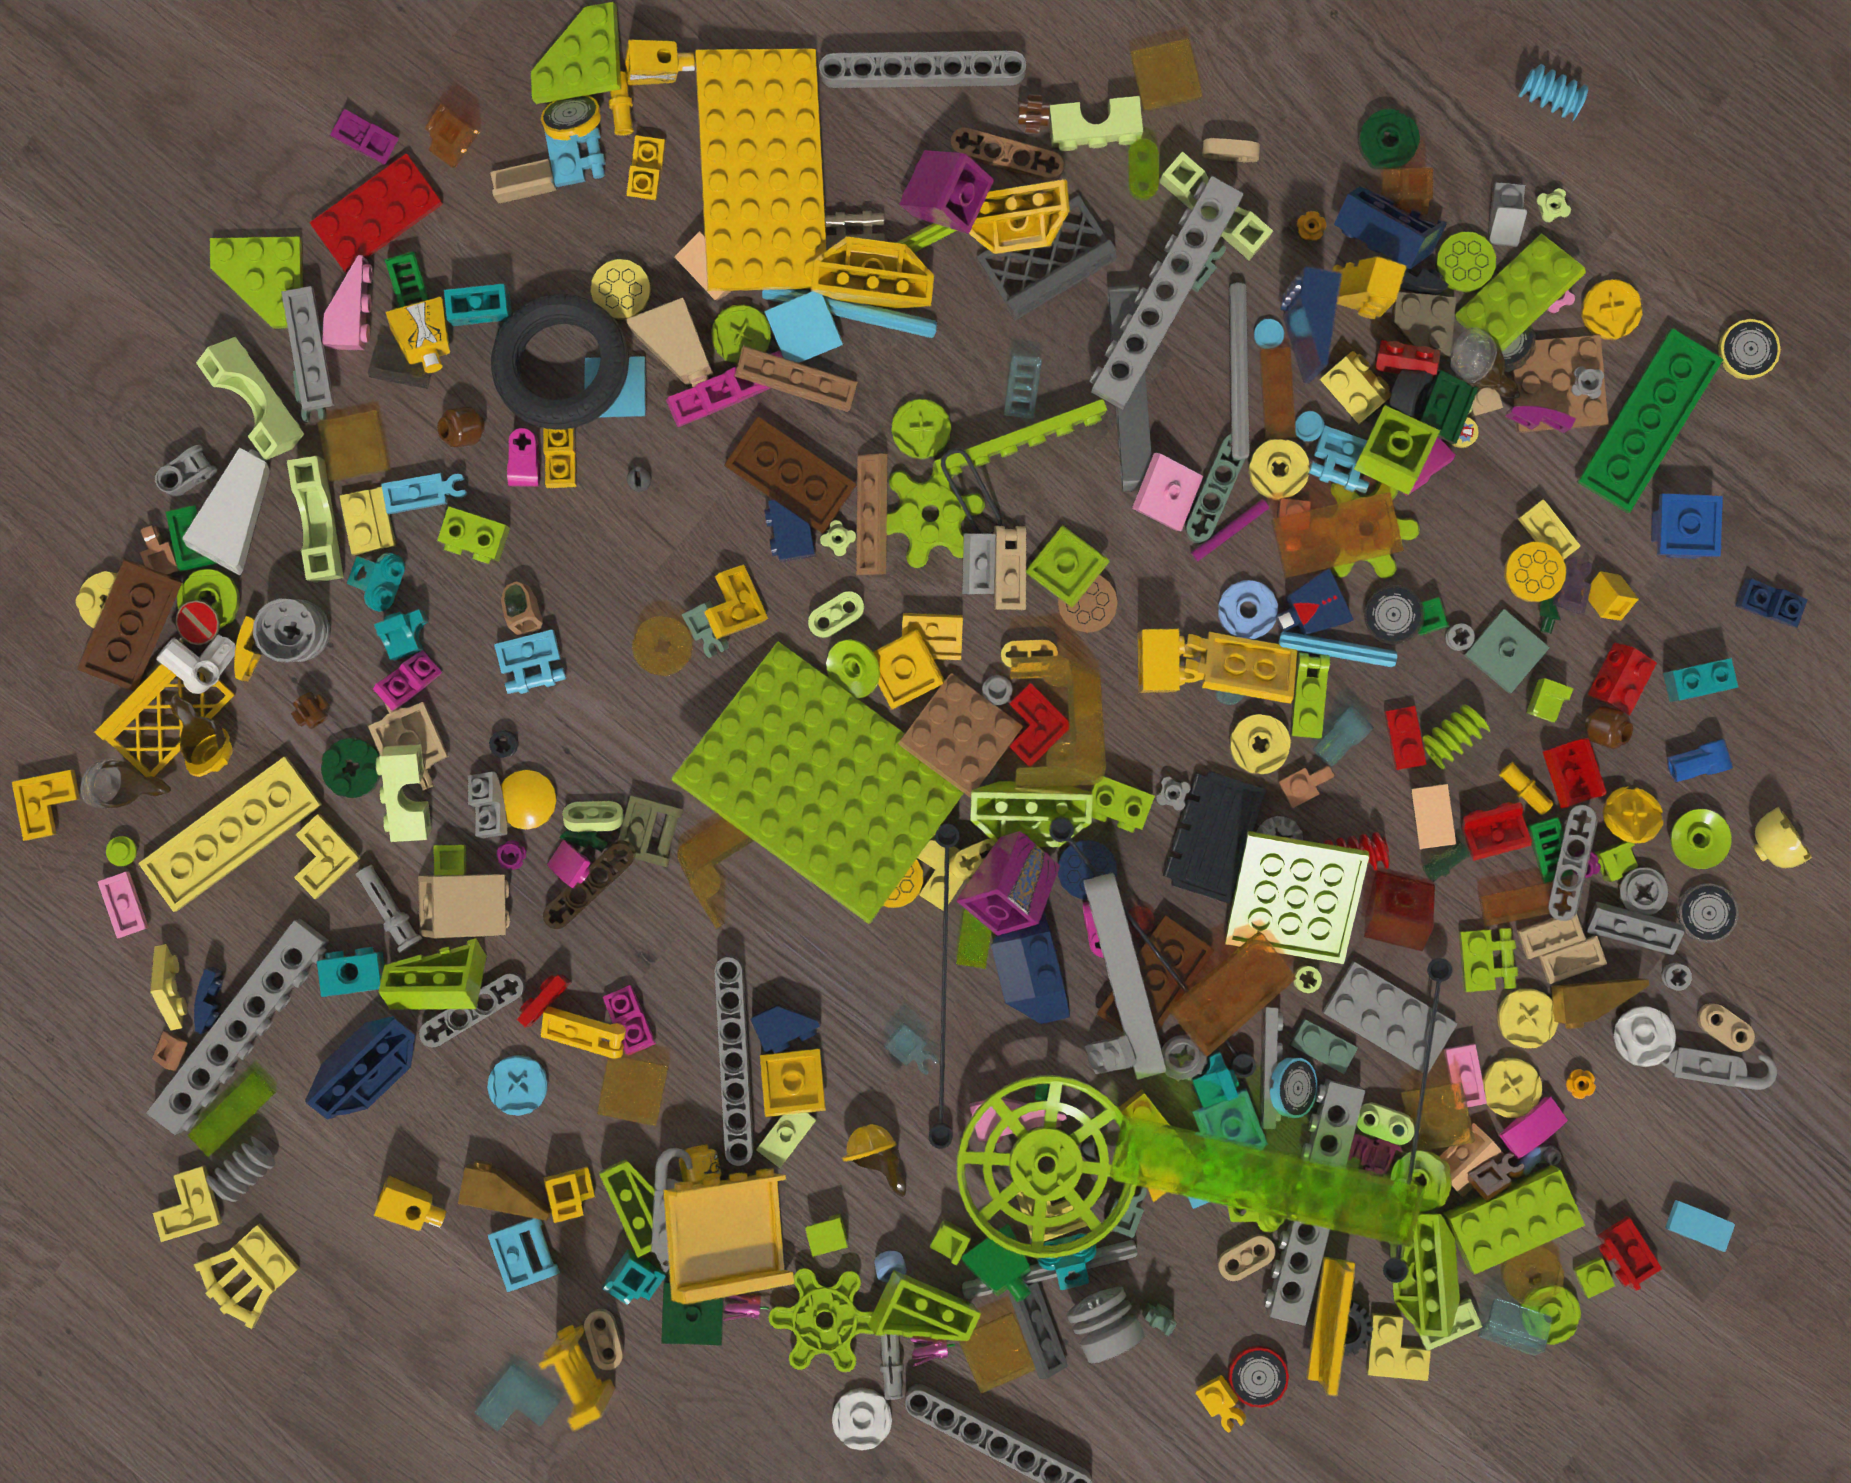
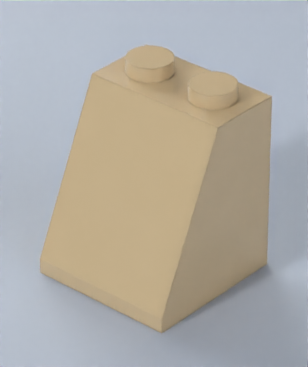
M683 298L626 319L634 335L686 386L692 384V387H695L698 383L709 380L708 377L714 375Z
M505 875L418 876L419 935L430 938L506 935V928L509 927L510 917L508 910H505V898H508L509 884L505 880Z

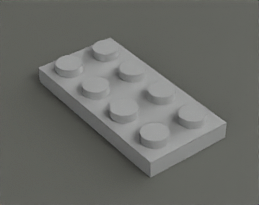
M1352 961L1322 1013L1423 1073L1432 1008ZM1439 1012L1436 1013L1428 1073L1457 1026L1456 1022Z

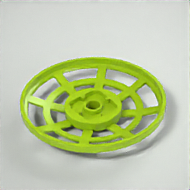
M1039 1075L1024 1078L1004 1086L977 1108L967 1123L960 1139L956 1175L959 1192L968 1213L976 1225L990 1239L1002 1247L1021 1255L1036 1258H1057L1072 1255L1091 1247L1118 1225L1128 1210L1135 1193L1138 1180L1139 1158L1136 1141L1128 1122L1120 1110L1104 1094L1094 1087L1073 1078L1058 1075ZM1050 1084L1047 1101L1028 1103L1011 1111L1001 1099L1010 1092L1026 1086ZM1062 1085L1087 1093L1099 1101L1106 1109L1090 1119L1079 1109L1060 1102ZM992 1106L1002 1120L991 1132L984 1152L967 1151L975 1126L983 1114ZM1046 1110L1043 1127L1027 1131L1017 1119L1033 1111ZM1058 1111L1073 1116L1083 1126L1071 1135L1057 1129ZM1113 1119L1118 1124L1125 1141L1128 1157L1127 1167L1109 1164L1107 1145L1099 1130ZM1008 1126L1018 1138L1011 1153L993 1152L998 1138ZM1090 1135L1093 1136L1096 1142L1099 1162L1082 1160L1080 1149L1077 1146ZM1044 1156H1050L1054 1159L1053 1168L1047 1172L1038 1169V1161ZM965 1164H983L985 1184L993 1199L980 1211L975 1206L968 1190ZM992 1165L1009 1166L1012 1179L1014 1180L1001 1192L998 1191L994 1182ZM1081 1174L1098 1175L1093 1189L1083 1201L1074 1190ZM1107 1177L1126 1179L1117 1205L1101 1223L1090 1208L1102 1194ZM1020 1191L1028 1197L1035 1199L1033 1216L1018 1211L1008 1202ZM1065 1197L1074 1208L1058 1216L1046 1217L1047 1201ZM1001 1209L1014 1220L1032 1226L1031 1245L1006 1237L987 1221ZM1081 1217L1091 1229L1090 1233L1072 1242L1055 1246H1044L1045 1227L1064 1225Z

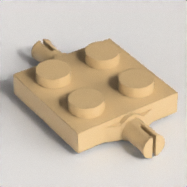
M425 702L410 708L398 707L394 711H391L386 705L389 714L382 720L368 726L380 755L384 747L421 744L425 773L420 784L423 791L435 786L427 769L434 763L449 756Z

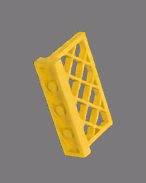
M163 664L94 732L102 740H106L145 777H155L181 751L180 742L177 746L163 747V730L180 729L181 736L183 723L179 719V725L162 726V708H171V704H162L161 692L165 687H178V696L183 699V687L185 686L183 680L179 677L178 683H170L177 675ZM200 673V681L204 682V675ZM219 679L211 686L217 687L226 695L218 704H205V692L200 693V704H192L194 708H201V717L212 719L236 695ZM157 697V705H149ZM205 708H213V709L205 716ZM144 709H157L158 726H141L140 713ZM136 718V726H128ZM123 730H136V747H124L115 738ZM141 730H158V747H141ZM130 751H137V758ZM141 751L159 752V764L152 771L142 763ZM163 751H171V752L163 759Z
M1323 1257L1306 1378L1319 1381L1328 1395L1337 1396L1355 1262Z

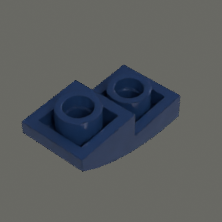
M1745 578L1735 606L1761 617L1798 628L1808 599L1784 589L1773 588L1752 578Z
M215 967L205 968L196 993L194 1025L195 1031L200 1034L209 1031L221 1016V1013L218 1012L221 1003L211 999L212 996H217L223 985V981L220 980L223 971Z

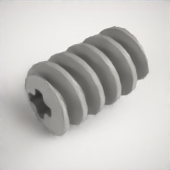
M251 1136L253 1146L246 1143L241 1145L245 1152L244 1155L237 1151L232 1153L236 1160L235 1163L228 1159L224 1161L227 1171L220 1168L215 1169V1173L218 1176L217 1180L211 1176L206 1178L211 1189L222 1199L231 1202L238 1201L240 1193L245 1194L249 1190V1185L256 1184L258 1177H263L266 1174V1168L271 1169L275 1166V1159L271 1151L255 1137Z

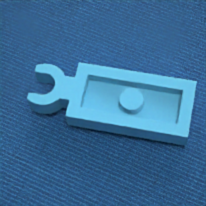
M438 473L382 483L386 513L394 514L448 504L446 495L450 494L457 498L465 497L467 495L466 490L455 491L454 489L455 482L465 480L462 474H453L447 481H444L443 475Z

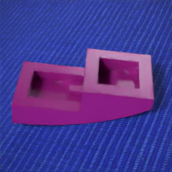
M346 109L342 111L330 134L332 138L383 165L386 164L399 139Z
M1516 406L1508 410L1505 417L1530 430L1536 428L1540 422H1543L1562 433L1569 431L1576 418L1565 413L1537 406Z

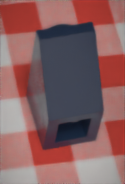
M768 501L769 509H764L767 527L773 526L775 538L769 539L772 556H778L780 563L815 557L810 525L777 501Z
M780 1004L750 1018L764 1051L767 1052L772 1049L774 1054L790 1047L788 1041L800 1037L801 1041L818 1034L816 1028L821 1026L819 1018Z

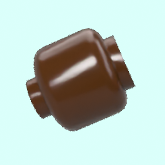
M460 407L446 410L439 419L437 428L440 438L450 447H464L475 445L480 441L485 424L483 418L472 407Z
M1608 706L1599 707L1594 712H1591L1585 722V728L1587 729L1590 741L1610 749H1616L1621 745L1627 744L1633 733V725L1628 714Z

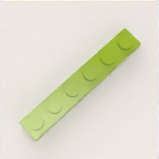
M1101 399L964 451L969 455L976 468L989 463V457L999 453L1002 458L1018 452V446L1026 443L1029 444V447L1044 443L1046 441L1045 436L1056 433L1057 437L1074 431L1073 426L1084 422L1085 427L1102 421L1101 416L1106 413L1107 407L1104 400ZM960 453L948 456L945 462L946 469L951 477L962 473L961 467L968 465L965 457ZM941 459L934 461L933 468L936 476L944 474L941 468Z

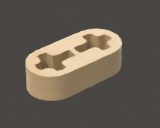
M1209 138L1203 140L1202 156L1213 160L1255 162L1259 160L1260 144L1245 140Z

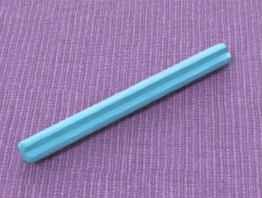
M802 289L762 290V298L785 303L811 291ZM824 296L832 315L929 338L935 336L937 322L935 320L867 304L837 301Z

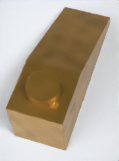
M1631 978L1551 986L1554 1022L1565 1024L1567 1029L1583 1028L1584 1022L1596 1021L1650 986L1649 979Z
M475 1160L474 1164H469L465 1167L458 1204L545 1221L551 1217V1209L500 1169L492 1168V1163Z

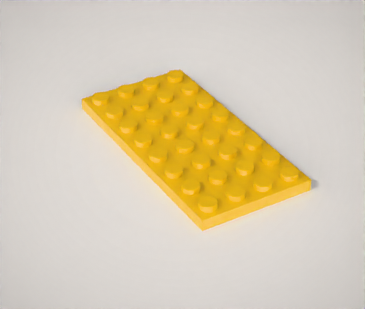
M816 49L696 50L695 65L707 291L811 289L814 260L827 251Z

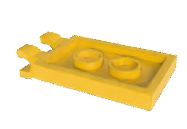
M1209 632L1207 639L1188 634L1183 657H1201L1200 663L1192 659L1185 660V682L1192 683L1203 680L1202 688L1291 704L1294 698L1297 650L1284 648L1279 644Z

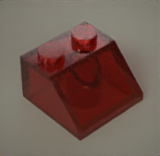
M1377 870L1365 915L1364 937L1423 951L1433 930L1435 884Z

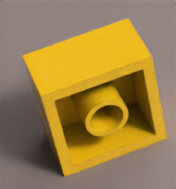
M1142 629L1138 632V693L1176 692L1180 690L1182 684H1185V667L1179 666V656L1184 654L1185 640L1184 636H1179V629Z

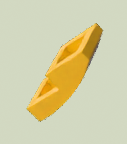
M249 616L245 617L241 626L234 657L235 678L247 682L261 657V654L251 650L255 642L253 635L255 618Z

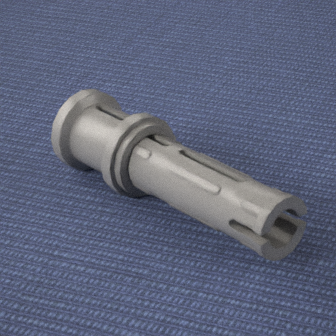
M369 865L355 875L359 878L370 899L383 917L385 931L391 933L399 946L397 948L398 952L402 953L419 943L423 938L415 933L408 922V914L400 912L388 890L373 869L374 867ZM372 884L375 885L376 889H377L378 892L380 893V895H381V897L383 898V900L385 901L386 905H384V903H383L382 900L380 899L379 895H378L377 892L375 891V889H374V887L372 886ZM400 927H401L402 931L404 932V934L406 935V937H407L406 939H405L404 935L402 934V932L400 931Z

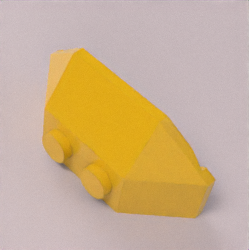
M1067 180L989 191L969 234L994 254L1051 246L1070 211Z
M846 236L814 260L811 291L844 302L890 308L931 306L934 274L925 267L922 261L906 244Z

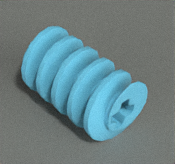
M1540 64L1534 70L1532 68L1518 97L1521 98L1526 92H1530L1529 102L1532 103L1539 96L1541 97V108L1548 102H1551L1552 113L1559 107H1562L1561 117L1565 118L1570 112H1573V122L1586 100L1588 86L1584 84L1577 90L1578 81L1575 79L1566 85V75L1562 74L1555 80L1556 71L1554 69H1551L1544 75L1545 66L1543 64Z

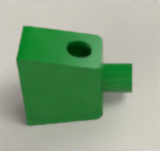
M1009 1224L998 1230L1006 1237L1017 1241ZM988 1237L961 1257L964 1264L997 1297L1008 1290L1018 1303L1031 1294L1032 1291L1023 1280L1024 1277L1032 1272L1024 1255L1008 1250Z

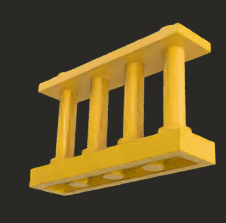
M569 1325L557 1332L558 1338L555 1339L549 1349L544 1351L545 1355L539 1363L541 1369L554 1364L574 1404V1407H572L573 1411L568 1418L573 1431L601 1417L615 1391L610 1378L603 1382L600 1378H596L578 1343L585 1331L583 1325L577 1328Z

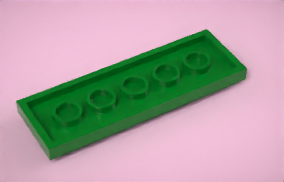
M1670 329L1586 465L1577 483L1622 511L1630 513L1724 359L1677 330Z

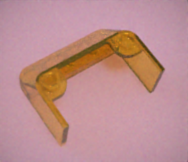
M1061 656L1011 658L1010 679L1043 678L1051 686H1067L1070 743H1058L1048 750L1046 757L1047 767L1016 768L1015 788L1094 785L1099 783L1106 771L1102 690L1099 673L1091 667Z
M724 818L683 843L677 852L678 862L693 893L716 929L725 923L709 899L717 893L721 884L720 876L714 866L755 841Z

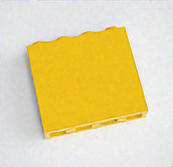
M770 1168L756 1170V1175L747 1176V1173H734L729 1175V1180L720 1181V1177L703 1178L702 1184L693 1185L691 1181L674 1183V1188L663 1190L672 1301L689 1304L794 1284L793 1272L784 1270L777 1182L786 1180V1175L774 1173V1169Z

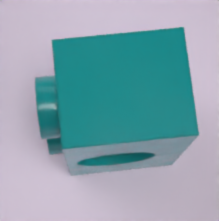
M505 284L444 290L447 321L452 326L506 321L512 314L510 290Z
M1732 658L1663 673L1669 702L1738 688Z
M373 947L355 949V955L344 956L343 951L325 953L326 959L317 961L321 997L378 990L380 987L384 969L383 951L374 952ZM348 963H353L358 968V975L355 979H351L346 975L345 968Z

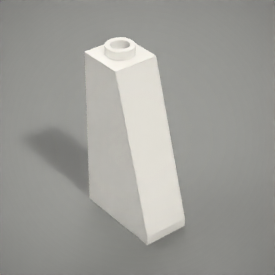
M241 448L238 449L182 538L190 549L238 575H241L244 569L270 473L269 467L260 453L252 449L249 452Z

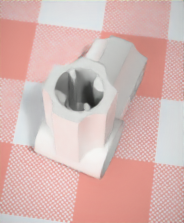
M216 635L201 656L198 657L177 639L172 638L158 654L156 660L181 678L188 691L200 694L218 681L220 674L235 656L236 647L235 643L227 637ZM197 672L205 676L206 682L199 680Z

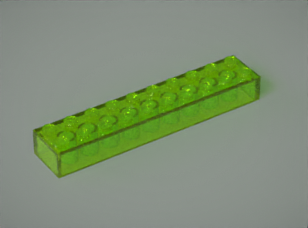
M1123 1115L1110 1170V1176L1116 1181L1406 1247L1412 1246L1425 1187L1415 1181Z

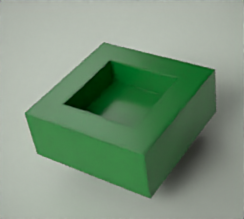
M1440 597L1419 603L1421 618L1417 630L1420 636L1450 627Z

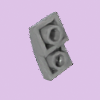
M495 772L468 776V805L476 807L475 836L488 838L507 835L505 804L497 774Z

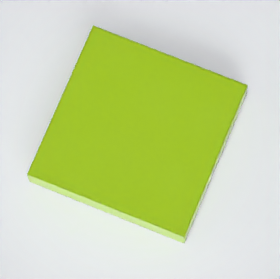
M1062 525L1026 569V573L1073 608L1110 561Z

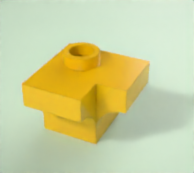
M588 1167L543 1178L554 1223L583 1216L582 1201L595 1197Z

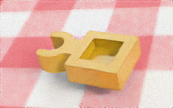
M1222 1375L1197 1388L1195 1393L1211 1417L1218 1414L1222 1417L1221 1424L1225 1431L1229 1433L1234 1427L1230 1418L1236 1419L1240 1426L1244 1425L1246 1421L1245 1413L1241 1409L1234 1407L1239 1399Z

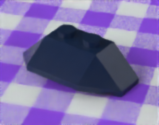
M1043 910L1037 925L996 935L991 943V948L1005 1003L1040 1024L1069 1018L1070 1013L1045 911Z
M394 1016L365 1022L321 1064L305 1099L306 1104L327 1120L335 1118L337 1115H346L368 1109L411 1068L413 1042L415 1040L414 1032Z

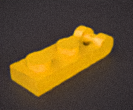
M550 1006L543 1012L541 1037L609 1058H620L623 1055L624 1045L621 1042L625 1039L626 1034L624 1025L618 1023L609 1025Z

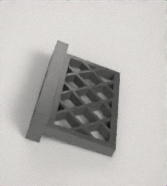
M1080 196L1069 201V210L1075 207L1079 208L1083 214L1081 225L1063 222L1055 240L1051 244L1053 250L1050 260L1034 257L1036 248L1031 249L1029 256L1014 252L994 254L990 250L977 256V260L1005 302L1014 321L1117 260L1116 248L1106 238ZM1086 221L1088 222L1090 227L1085 226ZM1062 228L1079 231L1076 245L1059 241ZM1083 232L1095 234L1100 243L1092 248L1080 246ZM1057 248L1073 250L1072 260L1067 263L1054 261ZM995 255L1007 257L1004 271L991 269L987 260ZM1012 258L1028 262L1025 275L1008 272ZM1032 263L1048 266L1046 275L1040 279L1029 277ZM996 276L1002 277L1001 283ZM1006 278L1023 281L1021 290L1009 297L1004 289Z

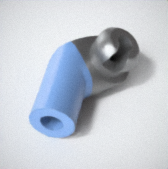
M1541 1144L1524 1155L1515 1167L1523 1163L1525 1165L1524 1174L1528 1176L1537 1163L1558 1164L1561 1160V1153L1553 1145Z

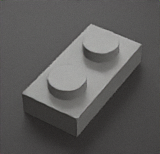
M964 533L962 594H994L996 534Z
M1127 1035L1092 1042L1084 1046L1088 1054V1062L1095 1074L1126 1069L1138 1064Z

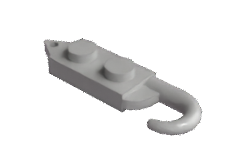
M1676 1046V1050L1671 1052L1665 1063L1664 1061L1661 1062L1663 1066L1672 1072L1673 1077L1753 1090H1762L1770 1087L1777 1076V1067L1774 1061L1762 1054L1758 1058L1768 1066V1073L1764 1078L1748 1077L1746 1063L1740 1057Z
M669 1148L662 1152L658 1157L655 1171L651 1252H655L664 1272L668 1271L669 1264L665 1266L663 1262L665 1260L669 1261L663 1190L674 1188V1183L679 1182L675 1179L667 1178L668 1163L672 1158L680 1157L685 1161L686 1168L692 1169V1160L689 1154L679 1148Z

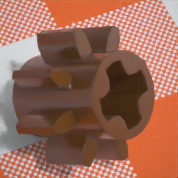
M1028 94L1027 102L1020 101L1018 124L1026 125L1025 132L1039 133L1040 126H1048L1050 103H1042V95Z
M308 692L293 702L296 710L291 715L298 726L303 727L306 724L309 729H313L329 717L325 710L329 709L330 705L323 695L318 694L315 697L312 692Z

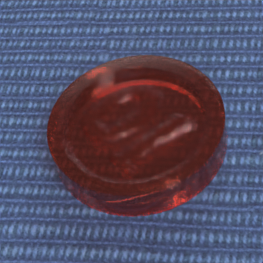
M1144 906L1132 907L1128 912L1145 934L1151 932L1155 924V918L1151 910ZM1126 917L1130 933L1141 936Z

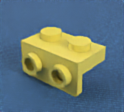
M1352 351L1320 380L1355 421L1360 424L1391 397V393L1386 381L1379 376L1376 377L1369 369L1370 364L1366 358Z

